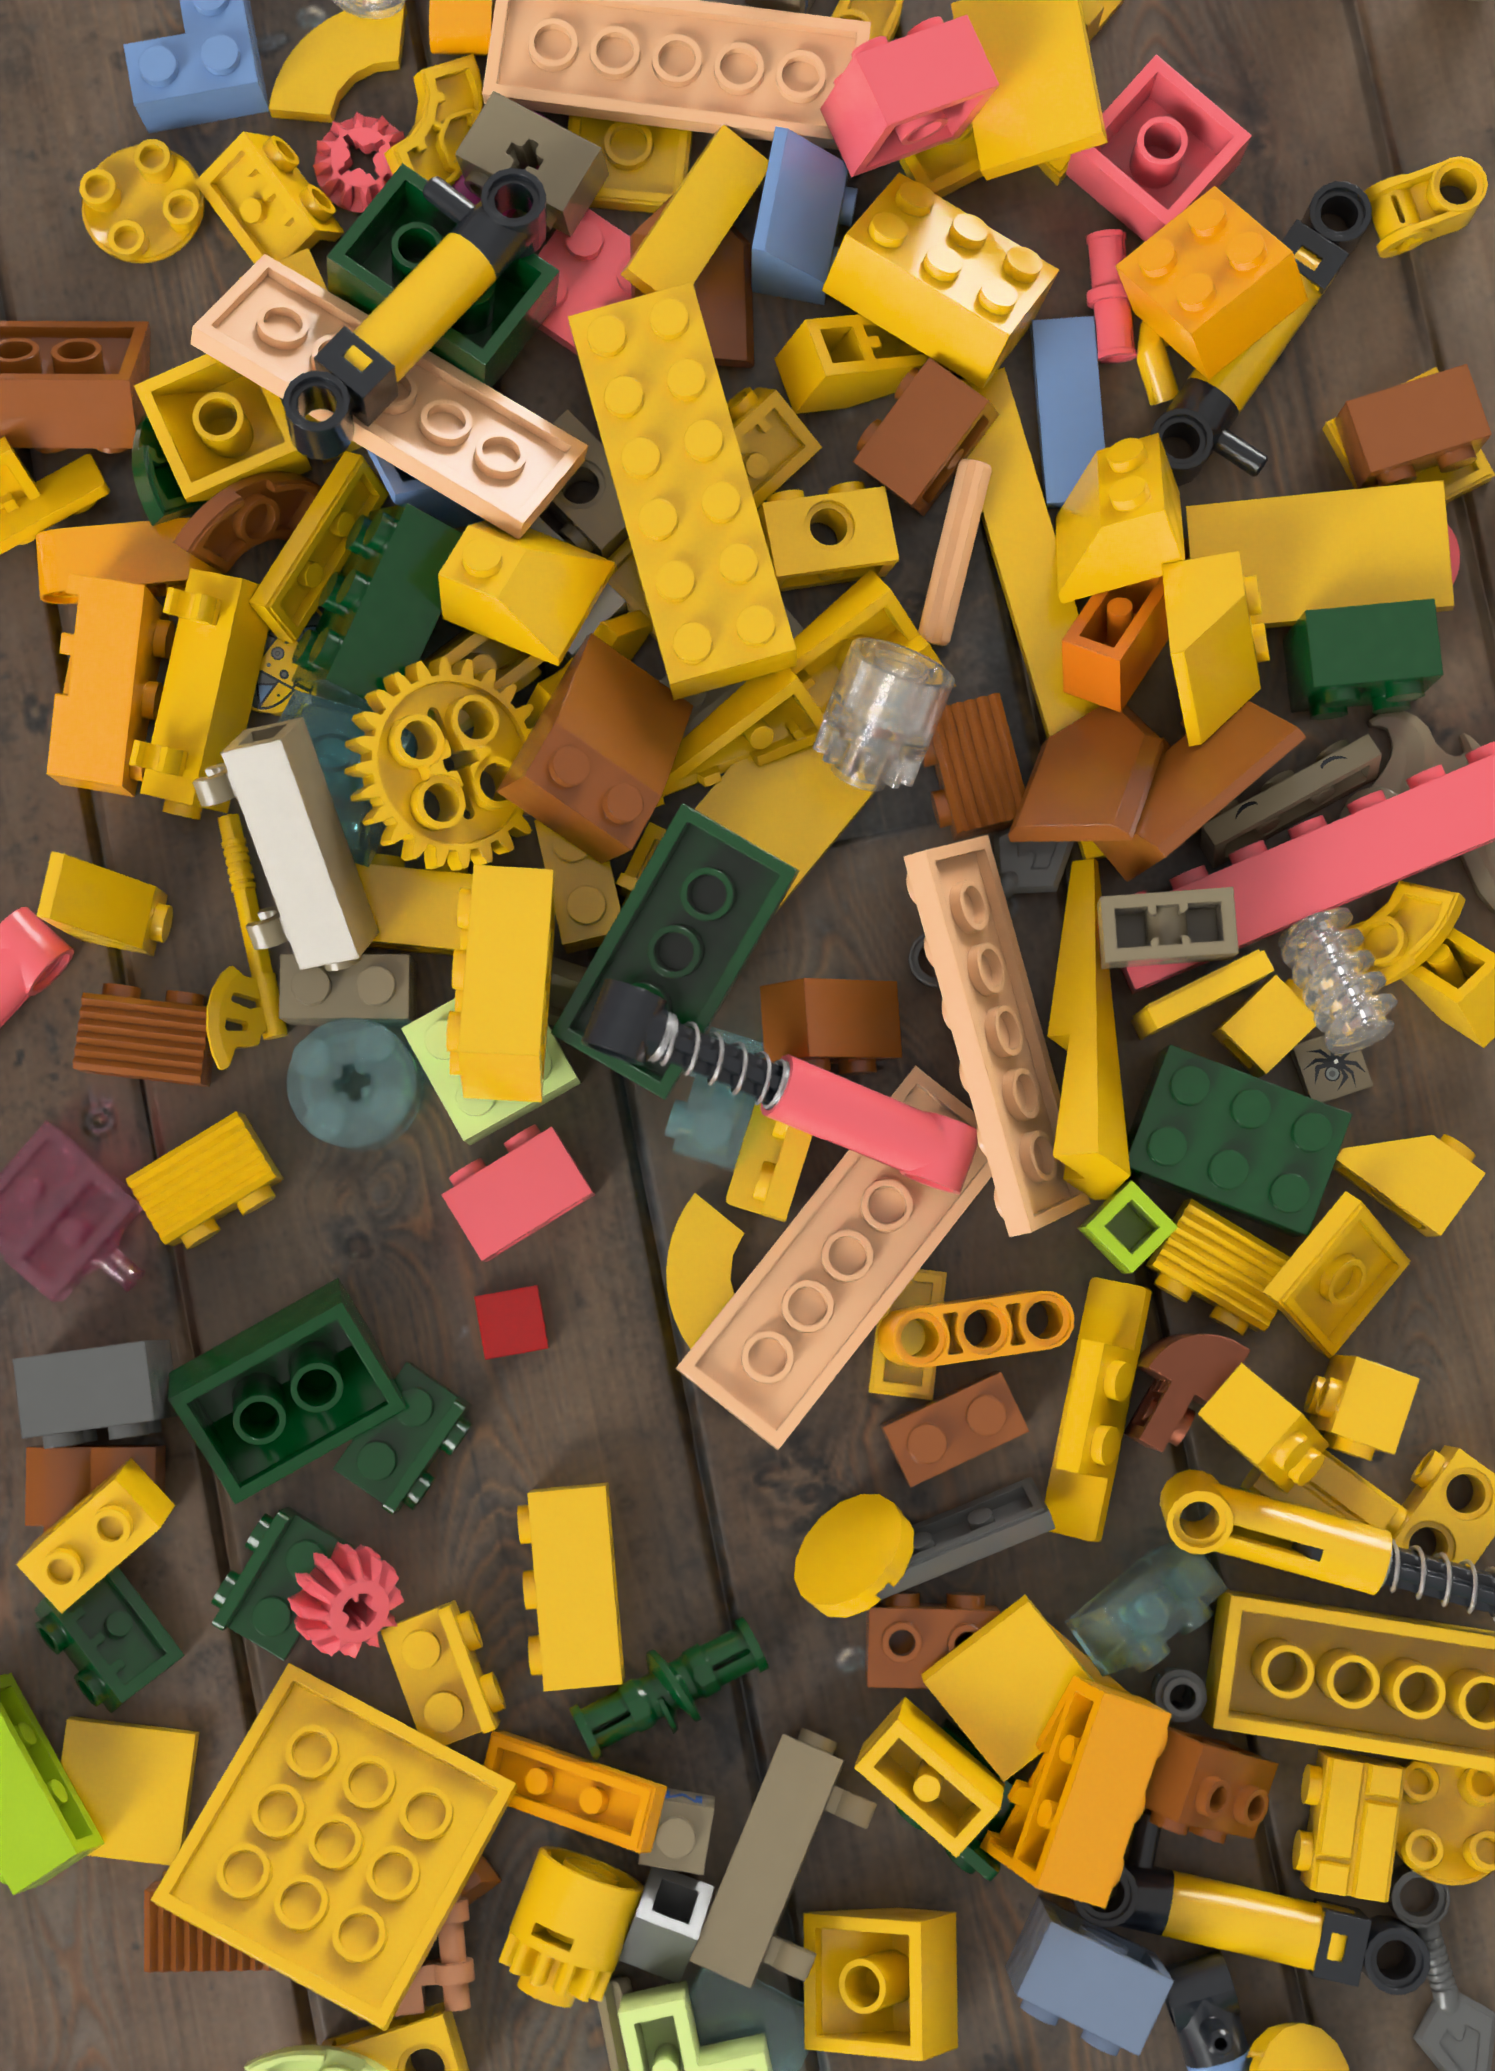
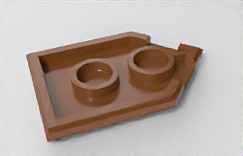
M673 195L630 236L631 258ZM732 225L693 286L716 365L752 368L754 366L751 244ZM631 284L632 298L645 295Z
M1125 705L1122 712L1099 706L1049 737L1041 746L1008 833L1010 842L1132 841L1164 749L1162 739L1127 705Z

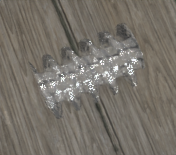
M1347 907L1334 908L1307 916L1291 925L1282 933L1278 940L1279 947H1282L1281 958L1289 968H1292V979L1303 990V1001L1310 1010L1314 1011V1023L1321 1032H1325V1045L1333 1054L1356 1052L1384 1039L1393 1030L1395 1024L1392 1020L1385 1019V1016L1392 1012L1398 1003L1392 993H1382L1374 996L1385 986L1387 979L1380 971L1365 973L1374 965L1376 958L1370 950L1356 951L1363 943L1364 935L1359 929H1346L1353 919V914Z

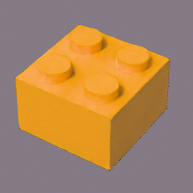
M1216 186L1212 187L1115 266L1133 312L1208 380L1308 301L1293 251Z

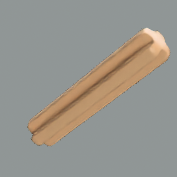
M961 459L958 464L918 628L919 634L929 644L947 646L951 640L992 472L991 466L982 461Z

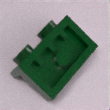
M410 1361L405 1363L394 1379L406 1403V1409L356 1436L333 1468V1470L383 1504L382 1508L391 1515L399 1512L404 1504L412 1510L417 1507L436 1479L427 1470L442 1450L451 1456L473 1425L464 1418L472 1404Z
M290 1507L279 1510L274 1518L265 1513L246 1542L245 1547L254 1553L242 1573L239 1574L231 1570L213 1597L211 1604L220 1610L215 1616L212 1625L222 1631L230 1628L281 1660H286L301 1636L293 1622L297 1614L291 1609V1604L288 1601L289 1597L303 1590L297 1583L295 1573H310L315 1568L313 1552L324 1554L330 1559L337 1542L348 1544L352 1548L354 1546Z
M118 1566L112 1569L64 1612L61 1613L47 1597H44L35 1608V1613L40 1619L35 1623V1626L42 1640L55 1654H60L62 1651L66 1653L79 1671L74 1675V1679L83 1695L96 1707L103 1703L110 1713H113L129 1698L185 1656Z

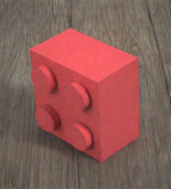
M968 15L947 22H943L942 17L937 16L917 24L905 37L888 42L885 36H880L868 40L854 49L851 53L852 60L845 71L834 80L835 86L820 110L850 176L854 177L960 138L1000 84Z
M1156 54L1103 112L1108 143L1071 154L1066 175L1145 242L1212 187L1216 186L1219 188L1239 166L1252 135Z

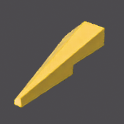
M870 569L794 638L797 667L747 680L681 740L665 789L656 807L665 804L664 796L700 783L704 787H709L721 782L720 774L725 773L733 763L752 757L756 765H764L847 732L846 724L878 711L890 715L904 709L902 702L931 690L938 694H943L955 687L956 684L931 645L919 634L892 590Z
M1095 858L1072 861L1047 1036L1067 1051L1053 1156L1065 1164L1064 1181L1088 1195L1092 1200H1106L1131 1176L1110 970L1101 968L1097 903L1102 893L1099 864Z

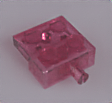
M46 1120L0 1173V1252L5 1256L3 1259L52 1302H63L86 1275L99 1268L122 1286L126 1292H129L137 1284L134 1280H141L145 1271L140 1269L117 1247L120 1245L124 1231L140 1214L143 1208L130 1188L58 1126Z

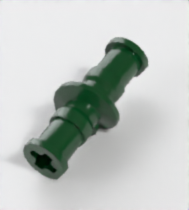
M742 1616L734 1621L736 1628L701 1646L699 1644L683 1651L679 1658L669 1663L655 1650L647 1651L648 1674L639 1679H630L618 1685V1690L582 1709L579 1708L578 1704L569 1707L568 1709L594 1761L603 1757L602 1749L636 1731L641 1733L653 1727L663 1717H665L673 1734H675L679 1730L676 1710L680 1708L695 1722L702 1720L695 1705V1700L708 1698L721 1691V1686L755 1668L759 1673L769 1669L766 1658L744 1617Z

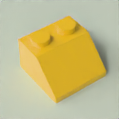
M208 354L134 385L187 503L210 500L229 485L255 474L284 471L301 475L312 470L307 457L301 454L291 442L284 407L280 397Z
M1159 433L1139 439H1123L1111 447L1096 451L1056 515L1058 596L1062 604L1163 576L1161 564L1185 560L1180 492Z
M1240 551L1161 564L1170 653L1189 746L1203 744L1261 689L1258 663L1270 661L1265 623L1252 624L1251 616L1262 614L1257 575L1244 577Z
M880 1908L803 1913L804 1948L817 1953L810 1973L804 1982V2047L806 2050L925 2061L958 2048L956 1912L909 1908Z

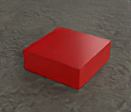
M539 1285L474 1296L485 1360L550 1348Z

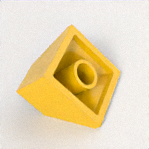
M486 520L467 526L438 574L442 619L559 666L615 571V562L531 528L518 540Z

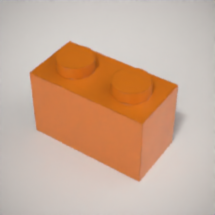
M1163 576L1090 597L1061 640L1064 693L1122 712L1169 639Z

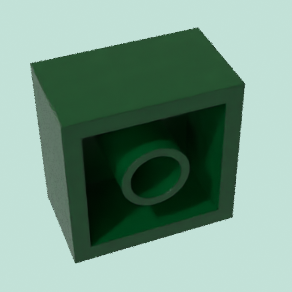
M1435 598L1305 610L1283 638L1291 713L1309 711L1311 720L1340 718L1348 715V707L1372 705L1374 714L1403 712L1411 709V702L1425 696V692L1443 676Z

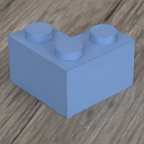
M179 0L185 29L184 34L123 45L133 103L148 133L269 112L250 0Z

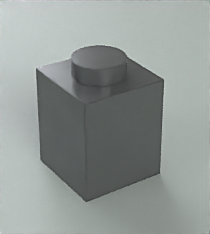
M651 1867L644 1884L641 1899L623 1944L619 1961L679 1983L697 1944L715 1886L673 1870Z

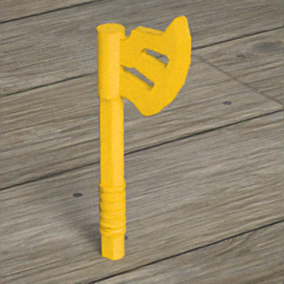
M239 814L223 815L218 817L217 820L222 838L221 846L224 849L223 855L226 858L225 864L228 867L227 874L230 875L229 883L232 885L230 888L235 898L251 977L244 976L234 966H229L219 975L211 989L206 1009V1032L211 1054L219 1070L229 1067L235 1049L259 1045L261 1035L263 1040H271L288 1035L286 1022L279 1019V989L276 975L272 969L268 948L254 950L246 928L248 923L260 921L257 914L260 908L255 890L257 888L256 882L253 881L255 878L254 873H252V865L250 864L251 859L248 855L249 850L246 846L247 841L244 838ZM232 996L254 1001L256 1008L249 1009L231 1000ZM226 1021L241 1024L243 1027L242 1031H227L225 1028Z

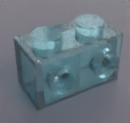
M715 1027L710 1029L709 1033H720L723 1042L732 1044L740 1041L744 1043L747 1052L755 1054L764 1051V1044L762 1042ZM691 1072L688 1076L695 1079L688 1101L675 1100L664 1136L675 1139L672 1148L674 1154L734 1173L756 1105L755 1097L740 1091L733 1096L730 1087L718 1082L709 1086L708 1078Z
M1172 1541L1146 1553L1066 1620L1065 1623L1102 1676L1131 1666H1135L1137 1671L1141 1673L1156 1665L1171 1652L1166 1642L1178 1631L1181 1635H1186L1209 1620L1214 1614L1209 1605L1228 1588L1204 1554L1189 1553L1179 1548Z

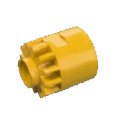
M553 1846L540 1847L498 1961L509 1966V1972L520 1976L517 1983L520 1990L542 2002L564 2008L572 2007L575 1998L584 2002H588L589 1998L602 2002L644 1890L643 1884L629 1874L584 1854Z

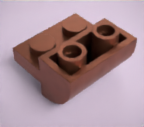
M1176 1334L1154 1342L1139 1355L1137 1369L1153 1377L1154 1380L1123 1434L1147 1448L1162 1453L1169 1442L1178 1446L1188 1432L1196 1415L1195 1411L1188 1408L1191 1401L1206 1405L1241 1363L1244 1364L1251 1350L1232 1339L1210 1334Z

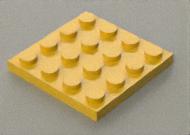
M288 1663L151 1900L156 1905L380 2029L387 2031L518 1788L515 1782Z

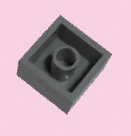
M170 1340L139 1341L13 1359L22 1439L42 1436L44 1449L98 1441L97 1428L108 1427L109 1440L162 1432L161 1419L178 1416L168 1400L169 1372L174 1370Z

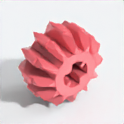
M337 1542L330 1559L324 1554L313 1552L315 1568L310 1573H295L297 1583L303 1590L288 1598L291 1609L297 1614L293 1621L297 1631L306 1640H312V1644L320 1652L330 1656L340 1651L345 1656L349 1655L356 1658L363 1641L369 1646L379 1647L377 1633L381 1628L398 1627L395 1617L389 1611L405 1601L401 1591L395 1587L399 1580L395 1569L385 1560L381 1561L380 1555L368 1546L359 1545L354 1550L348 1544Z

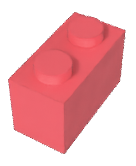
M534 1124L507 1140L503 1145L508 1154L492 1164L486 1166L482 1158H479L449 1177L454 1187L441 1195L481 1261H490L595 1195L557 1131L552 1126L541 1133L538 1126Z

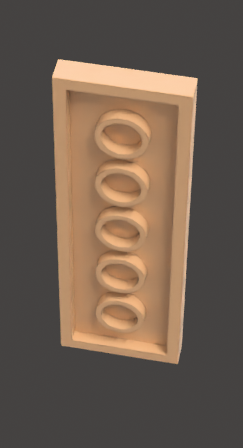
M496 0L482 96L484 104H486L492 92L495 91L533 111L715 134L724 124L739 137L773 141L775 126L790 129L820 148L839 150L820 108L834 88V80L845 71L852 60L851 53L853 50L869 40L871 22L702 0Z
M264 254L193 325L191 345L283 399L284 391L291 380L302 373L316 370L314 357L344 326L353 332L369 315ZM430 351L397 383L398 397L369 427L353 415L354 435L352 441L518 540L584 463L589 446ZM318 409L309 413L310 416L320 422L327 420L334 414L325 409Z
M984 835L904 856V861L908 872L906 878L907 889L911 899L917 904L925 933V954L935 969L943 998L942 1015L946 1025L952 1030L959 1055L960 1079L963 1087L970 1095L976 1116L978 1144L982 1152L987 1156L993 1177L995 1205L1000 1216L1004 1218L1009 1237L1032 1233L1089 1205L1090 1201L1088 1195L1063 1180L1065 1164L1053 1156L1061 1096L989 836Z
M916 1065L891 1096L893 1099L922 1111L940 1114L977 1129L978 1124L974 1111ZM979 1144L961 1194H953L924 1185L900 1174L898 1169L848 1150L676 1367V1370L776 1450L780 1449L992 1177L987 1156L982 1152Z

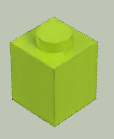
M1133 1181L1123 1183L1077 1229L1122 1274L1133 1273L1178 1226Z

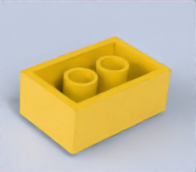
M899 172L845 234L821 291L983 389L1030 328L1031 322L1038 314L1059 269L1042 260L1031 249L1021 247L988 227L977 216L965 213L934 194L926 185L913 181Z
M474 865L472 889L460 888L457 925L458 928H461L460 949L454 950L452 966V989H456L455 1011H449L446 1048L450 1052V1075H461L463 1098L542 1102L556 923L553 869Z

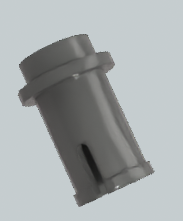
M1177 1667L1164 1668L1166 1673L1163 1676L1157 1673L1151 1683V1692L1156 1705L1171 1713L1170 1720L1188 1722L1195 1719L1204 1710L1207 1702V1690L1203 1681L1189 1670ZM1184 1684L1185 1691L1181 1696L1184 1702L1170 1701L1172 1689L1177 1685Z

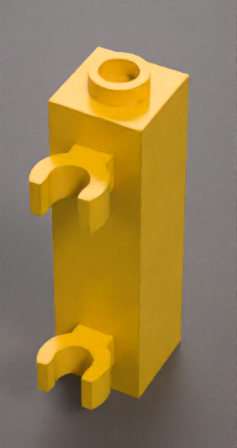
M190 568L185 591L168 587L163 613L177 616L179 619L152 741L148 743L134 739L129 765L145 768L140 793L165 799L162 812L200 820L203 808L228 813L231 800L212 806L201 807L193 781L207 777L205 772L207 767L224 763L221 752L243 730L247 729L269 627L248 603L260 585L258 583L243 578Z

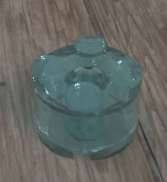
M344 1018L328 1022L312 1031L304 1040H301L295 1046L287 1073V1093L292 1110L303 1127L314 1137L339 1148L351 1151H370L393 1143L411 1125L424 1099V1076L415 1053L395 1033L374 1021L361 1018ZM355 1070L362 1076L371 1078V1085L361 1088L362 1099L357 1101L352 1095L342 1090L343 1084H347L351 1080L350 1073Z

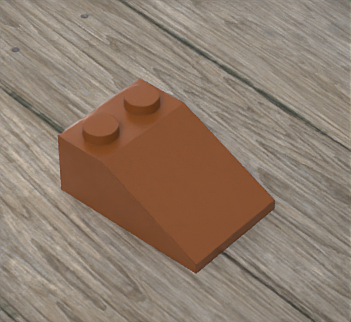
M590 633L581 644L496 792L599 863H605L633 849L660 801L693 705L683 698L673 700L671 689L597 636Z

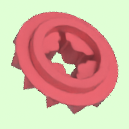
M356 112L352 119L344 122L333 121L331 129L322 140H317L315 164L313 165L318 184L331 202L342 209L362 213L393 176L384 153L405 139L403 131L396 129L383 116L377 119L365 117ZM353 145L355 149L359 148L365 155L372 153L374 150L378 152L372 158L377 180H374L370 173L366 174L361 168L354 169L352 172L348 170L353 165L350 146Z

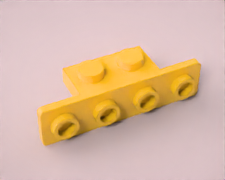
M6 437L0 438V555L17 545H25L36 539L38 533L72 514H80L89 510L95 505L97 500L109 494L110 489L91 454H86L35 482Z
M1097 1277L1092 1278L1089 1282L1045 1496V1503L1056 1528L1050 1532L1090 1542H1099L1102 1539L1152 1295L1151 1290L1147 1287Z

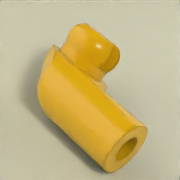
M1142 321L1139 327L1137 365L1150 405H1156L1174 399L1179 389L1166 350L1169 344Z

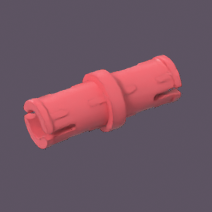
M1120 229L1100 230L1086 236L1092 289L1086 293L1087 306L1094 309L1098 362L1100 361V363L1105 364L1126 362L1137 357L1132 308L1115 267L1127 257L1125 243L1127 236L1126 232Z

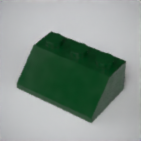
M339 1278L169 1372L168 1400L235 1505L406 1409V1403L369 1327Z

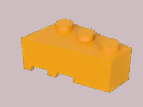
M68 572L66 593L77 594L78 605L74 634L61 633L59 654L70 655L63 693L55 694L46 774L61 785L135 797L138 781H143L145 768L129 765L134 739L145 742L149 720H156L163 691V684L157 682L161 658L168 659L171 655L175 637V625L173 621H168L169 614L163 613V606L145 585Z
M1073 1676L1036 1743L1038 1750L1044 1752L1029 1781L1025 1782L1016 1779L1007 1795L1009 1801L1015 1803V1806L1001 1832L996 1833L988 1830L979 1847L1037 1889L1106 1908L1112 1888L1118 1883L1122 1875L1123 1855L1134 1823L1140 1819L1144 1811L1145 1791L1156 1759L1161 1756L1165 1749L1168 1737L1167 1727L1172 1714L1140 1696Z

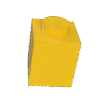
M1274 975L1265 981L1211 1034L1252 1076L1259 1078L1267 1074L1321 1020L1312 1011L1316 1006L1314 999L1299 983L1291 978L1283 982L1277 975Z

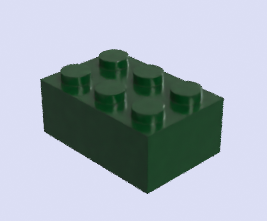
M402 163L327 255L328 291L370 315L457 225L423 197V188L428 180ZM535 253L516 259L429 351L492 388L555 308L560 270Z
M408 503L370 511L368 517L361 515L353 525L346 540L345 548L351 551L342 573H333L321 593L319 606L325 609L315 631L308 629L301 637L294 651L292 663L298 667L291 681L355 714L364 711L374 712L365 699L366 694L377 689L386 691L383 678L396 672H400L405 676V667L419 662L442 612L438 574L463 533Z
M1168 1045L1159 1051L1127 1137L1130 1173L1132 1176L1291 1237L1308 1236L1353 1114L1176 1046Z

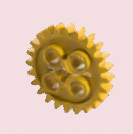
M440 657L430 661L428 669L422 661L413 663L405 667V676L400 672H396L383 678L386 691L377 689L366 694L365 699L374 712L364 711L352 717L353 723L364 731L365 734L364 736L345 741L346 748L361 755L360 763L344 769L346 775L362 778L364 786L350 796L351 801H370L373 808L366 814L362 823L364 826L383 822L386 825L380 839L382 846L391 845L403 840L401 859L404 861L417 859L424 852L426 869L443 867L446 859L451 871L468 868L470 859L475 865H483L493 862L492 850L498 855L514 850L510 835L520 837L529 835L532 831L530 825L522 816L530 814L496 791L533 729H527L524 721L531 714L534 707L532 704L515 708L511 704L517 689L514 683L501 687L498 690L494 689L496 670L493 668L479 672L474 678L473 663L470 659L455 663L452 670L447 657ZM429 709L435 713L433 719L427 714ZM460 709L468 713L473 721L474 730L471 738L467 737L459 727L458 715ZM404 728L413 733L417 740L418 751L415 758L409 756L402 747L401 734ZM451 757L455 769L447 772L443 760ZM483 770L491 775L495 784V794L492 800L481 789L480 777ZM427 790L433 793L439 801L440 812L437 820H433L428 816L424 809L423 799ZM465 809L470 811L469 819L463 816Z

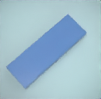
M1094 316L1032 320L1030 326L1043 494L1047 509L1061 508L1096 451L1105 448Z

